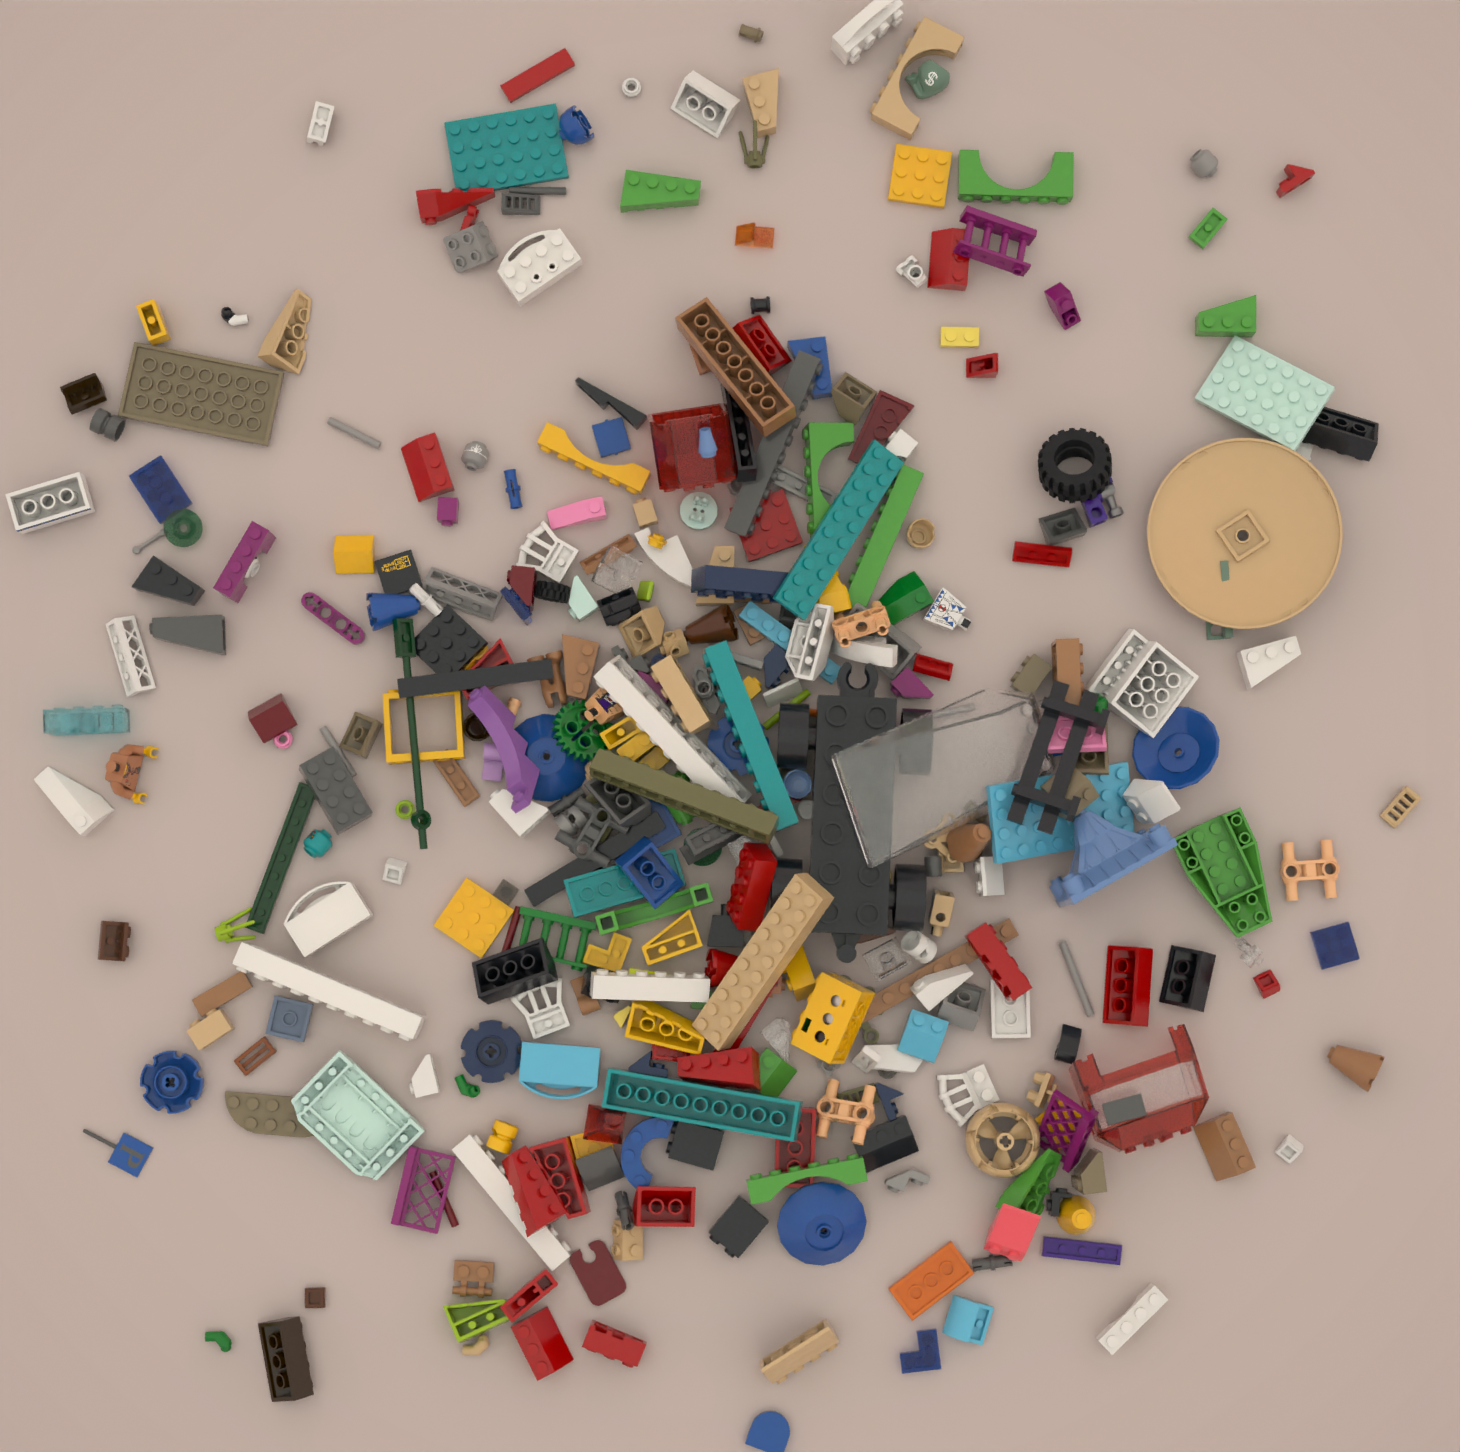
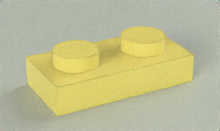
M941 327L940 347L978 348L979 327Z

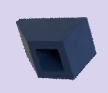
M777 644L763 660L765 688L767 689L770 687L775 688L781 681L779 677L783 672L787 674L791 670L785 658L786 652Z

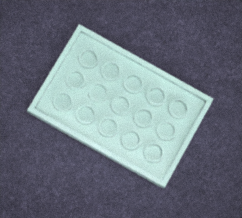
M1235 335L1195 396V401L1270 441L1286 446L1296 452L1335 391V387Z

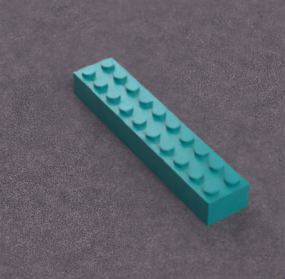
M725 640L705 648L702 655L706 668L710 667L712 671L709 676L713 686H718L717 696L720 703H725V716L727 721H732L733 723L731 731L735 739L739 738L741 744L738 745L742 758L745 756L747 758L746 768L749 775L753 774L755 778L753 786L756 793H761L763 799H760L763 810L772 811L779 816V825L776 832L798 824L799 820L727 641Z
M608 1068L602 1108L792 1142L797 1141L803 1101L630 1072L617 1068Z

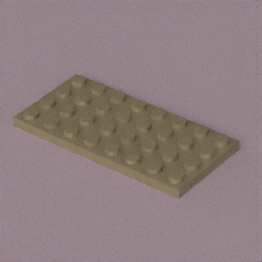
M134 342L118 416L268 447L284 372Z

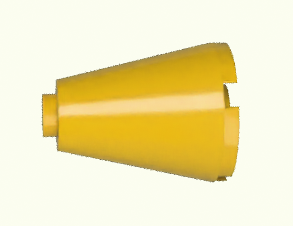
M1074 1195L1072 1198H1065L1060 1202L1057 1221L1065 1232L1072 1235H1080L1092 1228L1096 1213L1094 1206L1088 1199L1083 1196Z

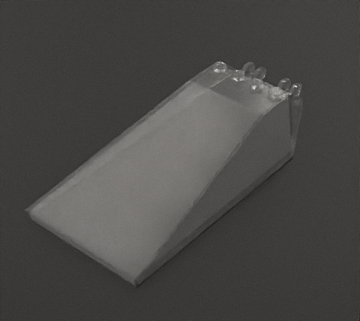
M981 689L831 755L868 868L876 867L988 814L986 786L1021 779L1043 715L1039 708L1043 700L1037 702L1033 692ZM1046 752L1039 776L1049 775L1056 769L1058 763L1055 756L1053 757L1052 754Z

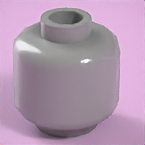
M1200 149L1190 158V168L1200 178L1206 176L1210 178L1218 170L1216 168L1218 159L1209 150L1202 151Z

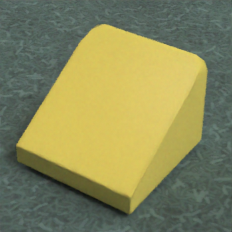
M629 1005L613 1016L620 1028L623 1027L631 1011V1006Z

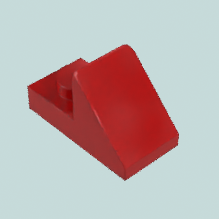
M1287 164L1284 171L1288 178L1279 183L1280 187L1276 193L1279 198L1283 197L1312 179L1315 171Z

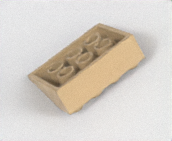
M827 1319L760 1360V1369L772 1384L775 1382L780 1384L788 1378L787 1375L792 1371L797 1373L804 1368L803 1364L809 1360L812 1363L821 1357L820 1353L825 1350L830 1352L838 1346L836 1343L839 1342V1339Z

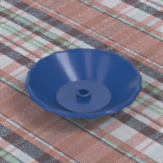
M1176 707L1154 738L1140 730L1134 738L1132 757L1137 771L1145 780L1163 781L1168 789H1182L1198 783L1211 771L1218 758L1220 739L1215 725L1204 713L1189 707ZM1182 751L1180 755H1176V753Z
M541 714L528 718L515 728L528 742L525 755L540 769L532 796L534 800L552 802L562 799L563 795L567 796L581 787L586 779L585 765L589 762L587 758L581 762L580 757L573 760V754L567 757V750L561 752L560 750L563 746L556 745L559 739L552 737L557 733L552 731V728L556 726L552 723L556 718L555 715ZM567 726L568 731L573 733L572 729ZM580 730L571 740L575 741L583 732ZM580 740L581 745L586 747V744ZM545 753L550 754L549 760L543 759Z
M818 1182L803 1186L789 1196L780 1210L777 1229L782 1245L791 1256L805 1264L823 1266L840 1262L855 1251L864 1237L867 1220L862 1203L852 1191L839 1184ZM822 1228H827L824 1232L820 1231Z

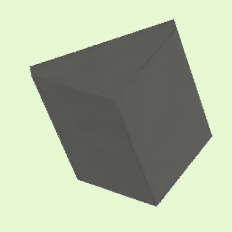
M1076 508L1039 518L1047 545H1056L1082 537L1087 533V528Z

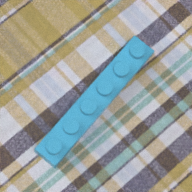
M749 601L738 617L786 652L792 631L756 604ZM828 658L826 667L819 676L829 684H832L837 678L841 667Z

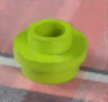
M402 800L396 805L395 811L401 819H409L415 812V807L412 802ZM404 806L409 808L407 813L402 812Z

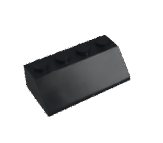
M1324 407L1302 443H1310L1321 449L1333 450L1338 454H1346L1358 460L1369 462L1378 444L1379 423Z
M543 938L472 962L478 998L488 1005L558 980L555 962Z

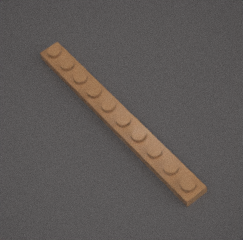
M1010 918L993 927L997 933L995 936L999 941L1002 940L1003 943L1019 936ZM966 942L877 992L862 1024L914 995L910 987L913 986L916 980L921 979L925 975L963 964L967 965L979 957L969 942Z

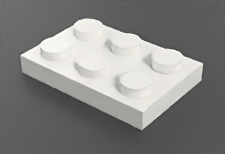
M990 980L991 1038H1031L1030 990L1014 1001H1007L995 981Z

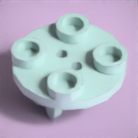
M694 492L683 499L680 505V516L683 523L688 527L702 530L709 528L715 522L718 507L715 500L709 494Z

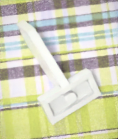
M899 1044L864 1045L851 1063L866 1074L871 1069L915 1073L923 1060L897 1051Z

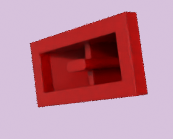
M998 353L966 359L967 378H996L998 374Z

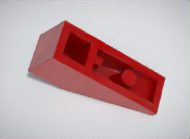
M544 1268L502 1304L500 1309L512 1323L554 1289L558 1283L548 1270Z

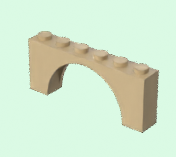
M925 16L922 22H917L914 28V32H916L914 37H909L905 48H907L905 53H901L896 61V64H898L896 70H891L887 78L889 80L887 86L883 85L878 96H880L878 103L874 102L869 111L872 113L870 120L909 140L913 137L921 118L917 117L907 108L901 97L899 81L903 72L912 62L925 56L941 55L955 59L965 38Z

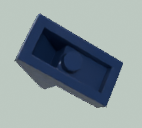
M651 1051L628 1069L630 1072L667 1077L668 1069H665L664 1064L653 1063V1066H649Z
M875 1083L874 1085L888 1120L896 1119V1113L899 1112L895 1102L891 1103L890 1100L904 1093L881 1083Z

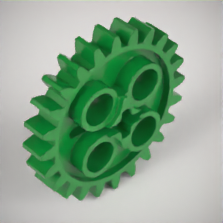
M575 700L572 704L568 702L565 707L563 706L560 709V712L558 711L555 714L556 718L552 723L556 726L552 728V731L557 733L552 737L559 739L556 745L563 746L560 750L561 752L567 750V757L573 754V760L580 757L581 762L586 758L588 761H591L599 748L603 750L608 749L600 733L610 728L613 724L605 723L601 725L594 719V723L575 741H572L571 739L590 722L584 715L585 711L588 710L585 707V700H582L580 703ZM580 715L584 716L585 721L580 718ZM567 726L572 729L573 733L568 731ZM593 729H596L599 735L595 734ZM580 740L586 744V747L581 745Z

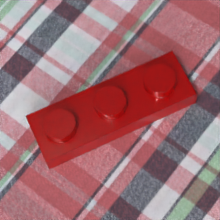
M1015 541L1012 561L1069 567L1072 548Z

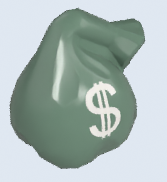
M927 60L918 68V73L913 72L911 75H907L905 81L912 87L918 99H926L940 93L948 86L950 73L934 61Z

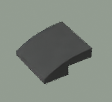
M612 1145L575 1160L588 1191L625 1177Z

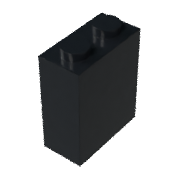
M680 1121L678 1123L674 1122L671 1134H675L673 1142L669 1141L666 1153H669L668 1158L713 1171L724 1132L702 1125Z
M738 1195L708 1232L711 1234L709 1238L717 1245L721 1243L726 1247L724 1251L729 1256L739 1258L769 1223V1220Z

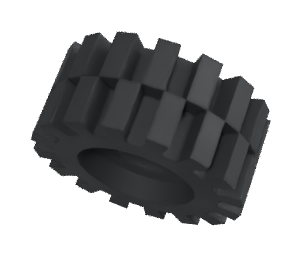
M538 580L536 581L534 597L550 602L568 603L570 587L550 581Z

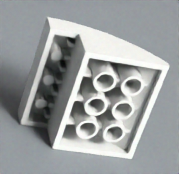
M1128 629L1084 687V690L1104 696L1108 700L1109 710L1151 738H1154L1199 676L1158 642L1148 641L1135 629Z

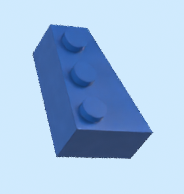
M825 336L787 341L788 350L794 361L799 350L818 357L822 361V372L820 376H816L814 380L816 383L815 389L812 394L810 393L812 399L832 397Z

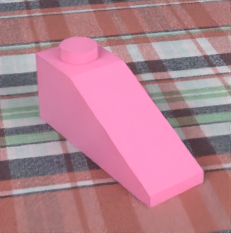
M602 496L547 511L551 530L607 519Z

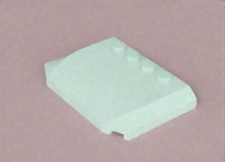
M341 1050L291 1099L298 1121L356 1175L373 1178V1180H378L425 1131L410 1113Z

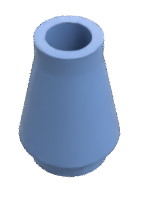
M700 428L698 453L701 454L702 458L716 456L718 448L711 433V428Z

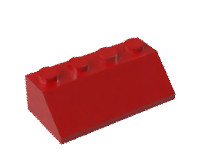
M1108 945L1103 1023L1148 1027L1153 949Z

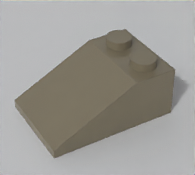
M1108 723L1105 726L1107 750L1080 752L1075 767L1082 774L1109 775Z

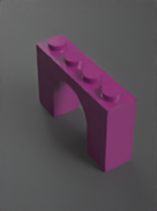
M252 521L213 588L225 597L239 603L247 589V586L244 585V578L251 563L261 551L266 554L268 553L276 537L268 529Z

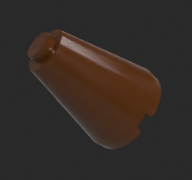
M727 604L719 606L685 627L686 630L683 631L686 642L689 641L690 644L718 643L725 640L732 642L739 639L738 629L734 626V622H736L734 615Z

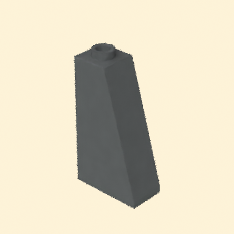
M223 615L152 618L149 630L153 638L219 655H226L225 617Z

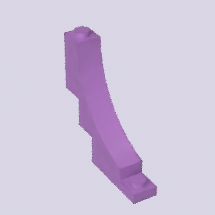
M484 685L470 693L467 706L482 722L499 752L506 775L507 790L513 795L511 809L517 813L530 805L540 769L525 755L528 742L513 728L516 716Z

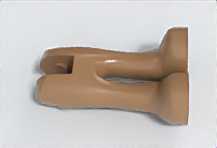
M562 650L545 655L546 659H552L554 674L553 684H550L549 679L540 680L543 698L548 708H554L551 693L558 692L561 706L567 704L566 690L559 667L563 657ZM543 655L527 659V662L545 659Z

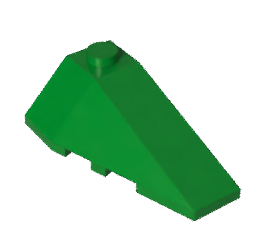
M915 571L898 579L878 600L885 606L890 623L893 626L934 603L925 584Z

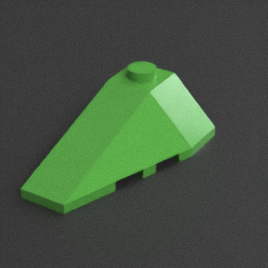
M1048 1148L1005 1189L995 1207L1000 1209L1002 1204L1005 1203L1041 1215L1045 1206L1043 1204L1045 1194H1049L1051 1189L1048 1187L1050 1179L1055 1177L1062 1155Z

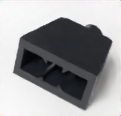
M721 904V915L712 916L707 947H744L743 932L738 930L734 922H732L729 913L726 911V904Z

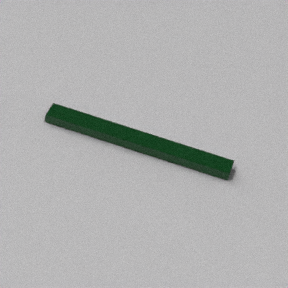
M299 782L247 922L254 920L255 923L245 928L261 934L265 933L315 800V796L307 784Z

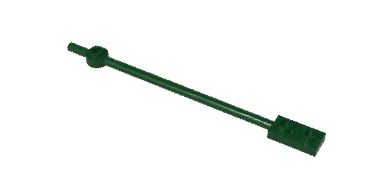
M396 618L393 619L396 658H402L404 678L412 677L410 658L416 657L413 619ZM414 697L406 698L416 802V811L411 816V824L418 830L420 849H428L426 829L431 825V816L424 810Z

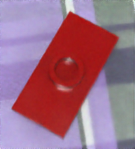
M916 654L912 671L950 681L953 664Z
M652 1044L650 1059L678 1062L677 1057L690 1056L691 1053Z

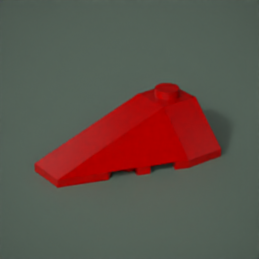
M452 188V191L442 192L441 189L417 190L416 196L420 219L426 225H435L437 222L468 210L469 205L477 206L495 198L494 188H470L467 192H463L459 188Z

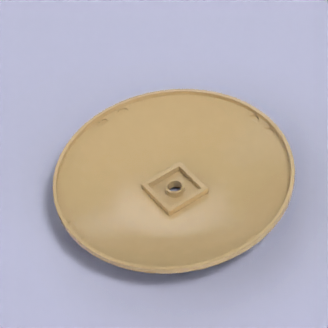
M1233 438L1214 442L1201 447L1181 460L1169 472L1158 488L1150 508L1147 523V544L1151 563L1158 579L1168 594L1181 607L1199 619L1232 629H1257L1276 625L1306 609L1319 597L1331 580L1338 565L1343 541V526L1338 502L1331 487L1319 470L1292 449L1272 441L1256 438ZM1245 531L1248 534V539L1240 541L1237 537L1238 532ZM1220 561H1228L1229 580L1222 581Z

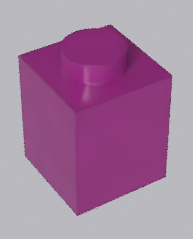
M438 497L437 521L442 526L448 527L458 524V498Z

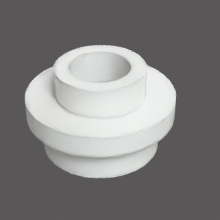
M635 78L626 79L622 84L623 93L628 97L637 96L641 91L640 82ZM631 85L635 87L632 91L628 89Z

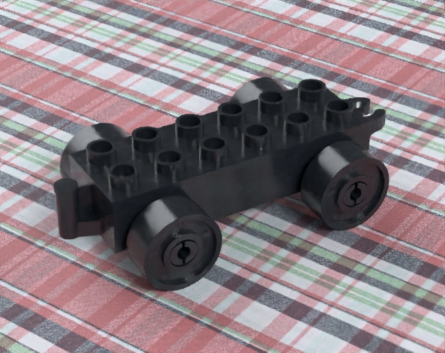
M845 662L842 665L837 676L839 696L818 695L816 724H809V704L780 702L777 768L806 770L808 750H815L809 875L835 898L811 932L831 933L837 949L836 956L844 963H850L856 958L855 946L860 935H887L888 910H892L893 930L923 931L926 911V865L895 864L893 884L889 882L895 754H898L899 774L929 775L932 757L933 713L931 709L902 708L900 728H896L897 698L875 697V689L879 679L877 670L871 663L865 666L864 674L867 681L861 688H855L849 683L848 678L852 671L851 664ZM775 858L777 866L771 886L770 910L793 876L802 873V859Z

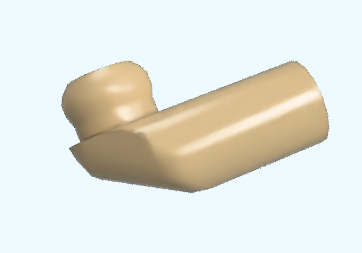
M480 1335L474 1345H463L462 1354L481 1355L489 1346V1338L486 1335Z

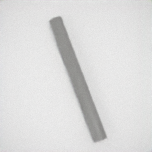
M1066 941L1059 943L1087 1017L1094 1014L1068 945Z

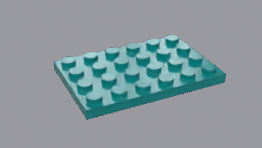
M556 103L444 122L455 188H459L463 192H467L470 188H494V191L509 189V187H521L569 178L563 141L559 134L560 126Z

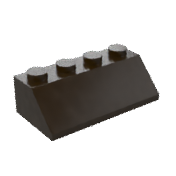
M300 1316L258 1323L272 1402L295 1401L314 1395Z

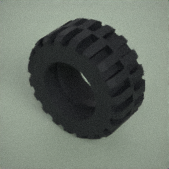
M1069 428L1068 431L1061 430L1058 431L1057 435H1051L1049 442L1045 441L1043 443L1042 449L1039 450L1038 454L1039 480L1042 483V487L1046 492L1049 491L1051 497L1056 498L1057 496L1058 500L1062 502L1067 500L1069 503L1075 504V501L1083 503L1087 502L1086 499L1090 498L1092 500L1096 498L1097 493L1101 494L1105 487L1109 485L1110 477L1112 476V457L1108 444L1105 443L1101 436L1096 437L1095 432H1086V429L1080 428V430ZM1070 457H1082L1092 463L1090 469L1075 475L1064 473L1057 467L1063 460Z

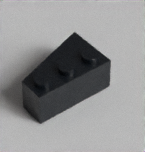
M154 555L132 585V588L137 591L195 606L205 592L200 586Z

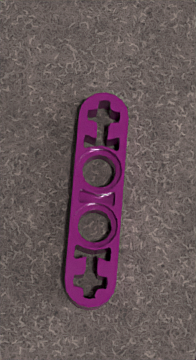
M312 592L303 595L301 599L302 605L349 642L359 645L365 640V633L360 627ZM312 597H315L313 601L316 604L319 605L320 602H322L323 604H321L318 608L314 607L312 604L307 606L308 602L306 601V599H311ZM323 608L331 610V615L328 618L321 616L320 613ZM339 619L346 621L344 629L336 628V622ZM349 628L355 633L360 631L359 636L361 638L359 640H352L353 635H351L347 631L349 630Z

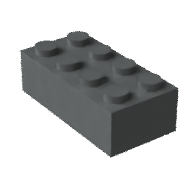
M334 746L299 765L300 773L337 835L372 816V810Z

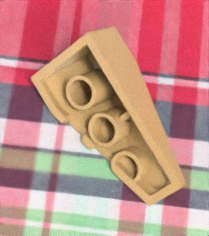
M295 289L265 337L257 357L272 367L294 374L300 373L306 358L304 346L305 340L308 339L306 326L310 319L312 300L299 289Z

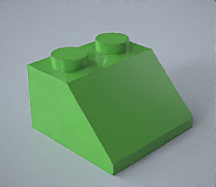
M767 1047L759 1056L761 1087L759 1092L764 1095L778 1097L797 1072L796 1069Z

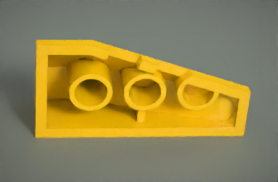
M837 570L816 602L832 606L834 615L852 609L848 590L845 584L842 585L839 580Z

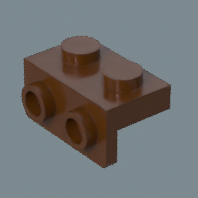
M101 921L98 960L125 961L128 958L129 946H127V938H130L131 927H129L128 922Z

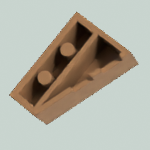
M562 634L567 696L587 701L600 644Z

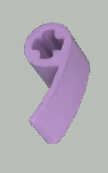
M485 742L482 779L501 781L503 763L494 743Z

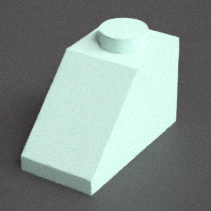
M576 575L573 579L568 603L570 609L568 611L574 620L578 618L581 622L599 610V607Z

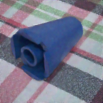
M366 593V601H370L367 611L373 631L392 625L393 619L412 617L418 613L417 610H420V601L415 599L414 595Z

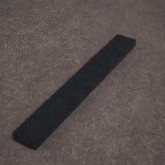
M552 659L400 678L397 679L399 698L402 699L479 689L484 685L486 687L554 679Z
M655 811L638 824L630 826L625 835L618 833L598 845L596 850L609 857L610 861L625 853L642 837L645 836L648 839L667 827L659 813ZM577 858L524 891L533 907L565 889L563 880L593 872L601 866L591 860L585 861Z

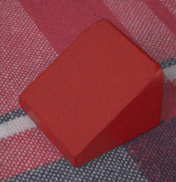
M1271 970L1253 977L1263 999L1280 991V984Z

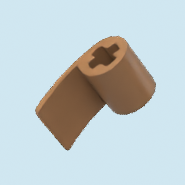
M583 976L571 980L570 983L584 1016L600 1010L601 1006L598 999H592L587 995L581 994Z

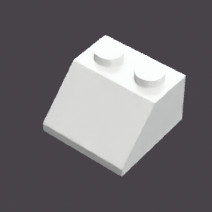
M1133 779L1122 795L1128 807L1135 814L1136 819L1141 823L1155 824L1181 809L1163 781Z

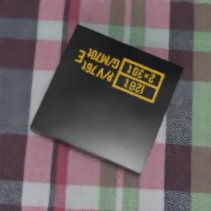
M411 549L374 561L385 594H401L410 591V587L415 583L420 587L423 586Z

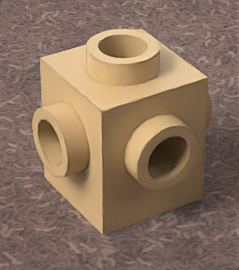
M680 628L668 631L662 635L661 644L658 646L661 655H666V657L671 655L678 659L690 653Z

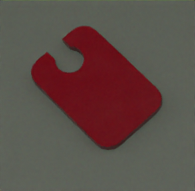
M595 1240L588 1244L590 1249L596 1254L595 1261L592 1263L585 1262L580 1249L571 1254L569 1261L591 1303L595 1306H600L625 1292L626 1282L605 1243L601 1240Z

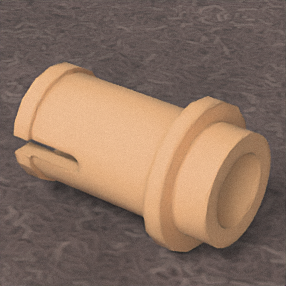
M510 697V700H507V708L516 716L519 707L522 706L520 705L521 701Z

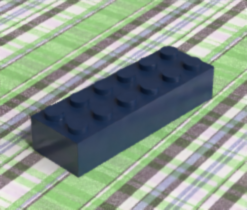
M704 565L692 569L691 593H698V597L716 595L718 599H726L727 596H733L734 600L752 598L751 601L753 602L769 600V603H778L773 599V596L789 572Z

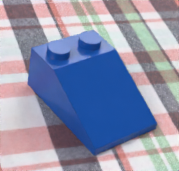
M645 836L615 860L619 868L654 909L684 885L659 850Z

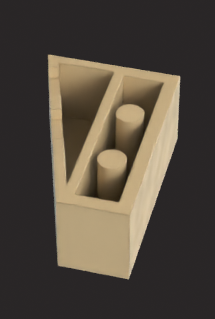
M779 68L742 79V86L752 121H757V138L776 134Z
M715 546L709 565L734 567V546ZM709 595V597H697L696 606H721L724 604L734 606L733 596H727L726 599H718L716 595Z

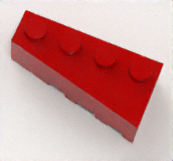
M986 922L982 923L966 934L965 938L1006 1000L1014 1001L1032 989V986L1025 974L1018 968L1015 959L1007 953L1006 950L1008 949L1003 941H999L995 936L997 933L991 924L988 925Z
M753 1047L677 1057L678 1077L682 1080L718 1085L719 1087L728 1086L761 1091L759 1053Z
M570 1136L529 1147L539 1168L567 1212L565 1214L566 1217L571 1219L591 1212L581 1174L575 1162L576 1157Z
M526 1145L502 1160L509 1185H512L515 1203H518L521 1212L519 1215L527 1229L525 1230L527 1237L550 1225L567 1213Z

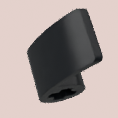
M1066 1024L1062 1025L1060 1042L1057 1045L1054 1060L1074 1065L1082 1029Z

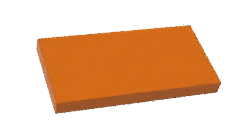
M949 1241L888 1289L913 1321L972 1276L974 1272L953 1243Z

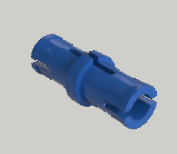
M505 470L504 474L507 485L505 490L509 496L510 508L523 507L519 492L521 487L517 482L516 470ZM511 481L513 482V488H514L515 497H514V495H513V489H512Z

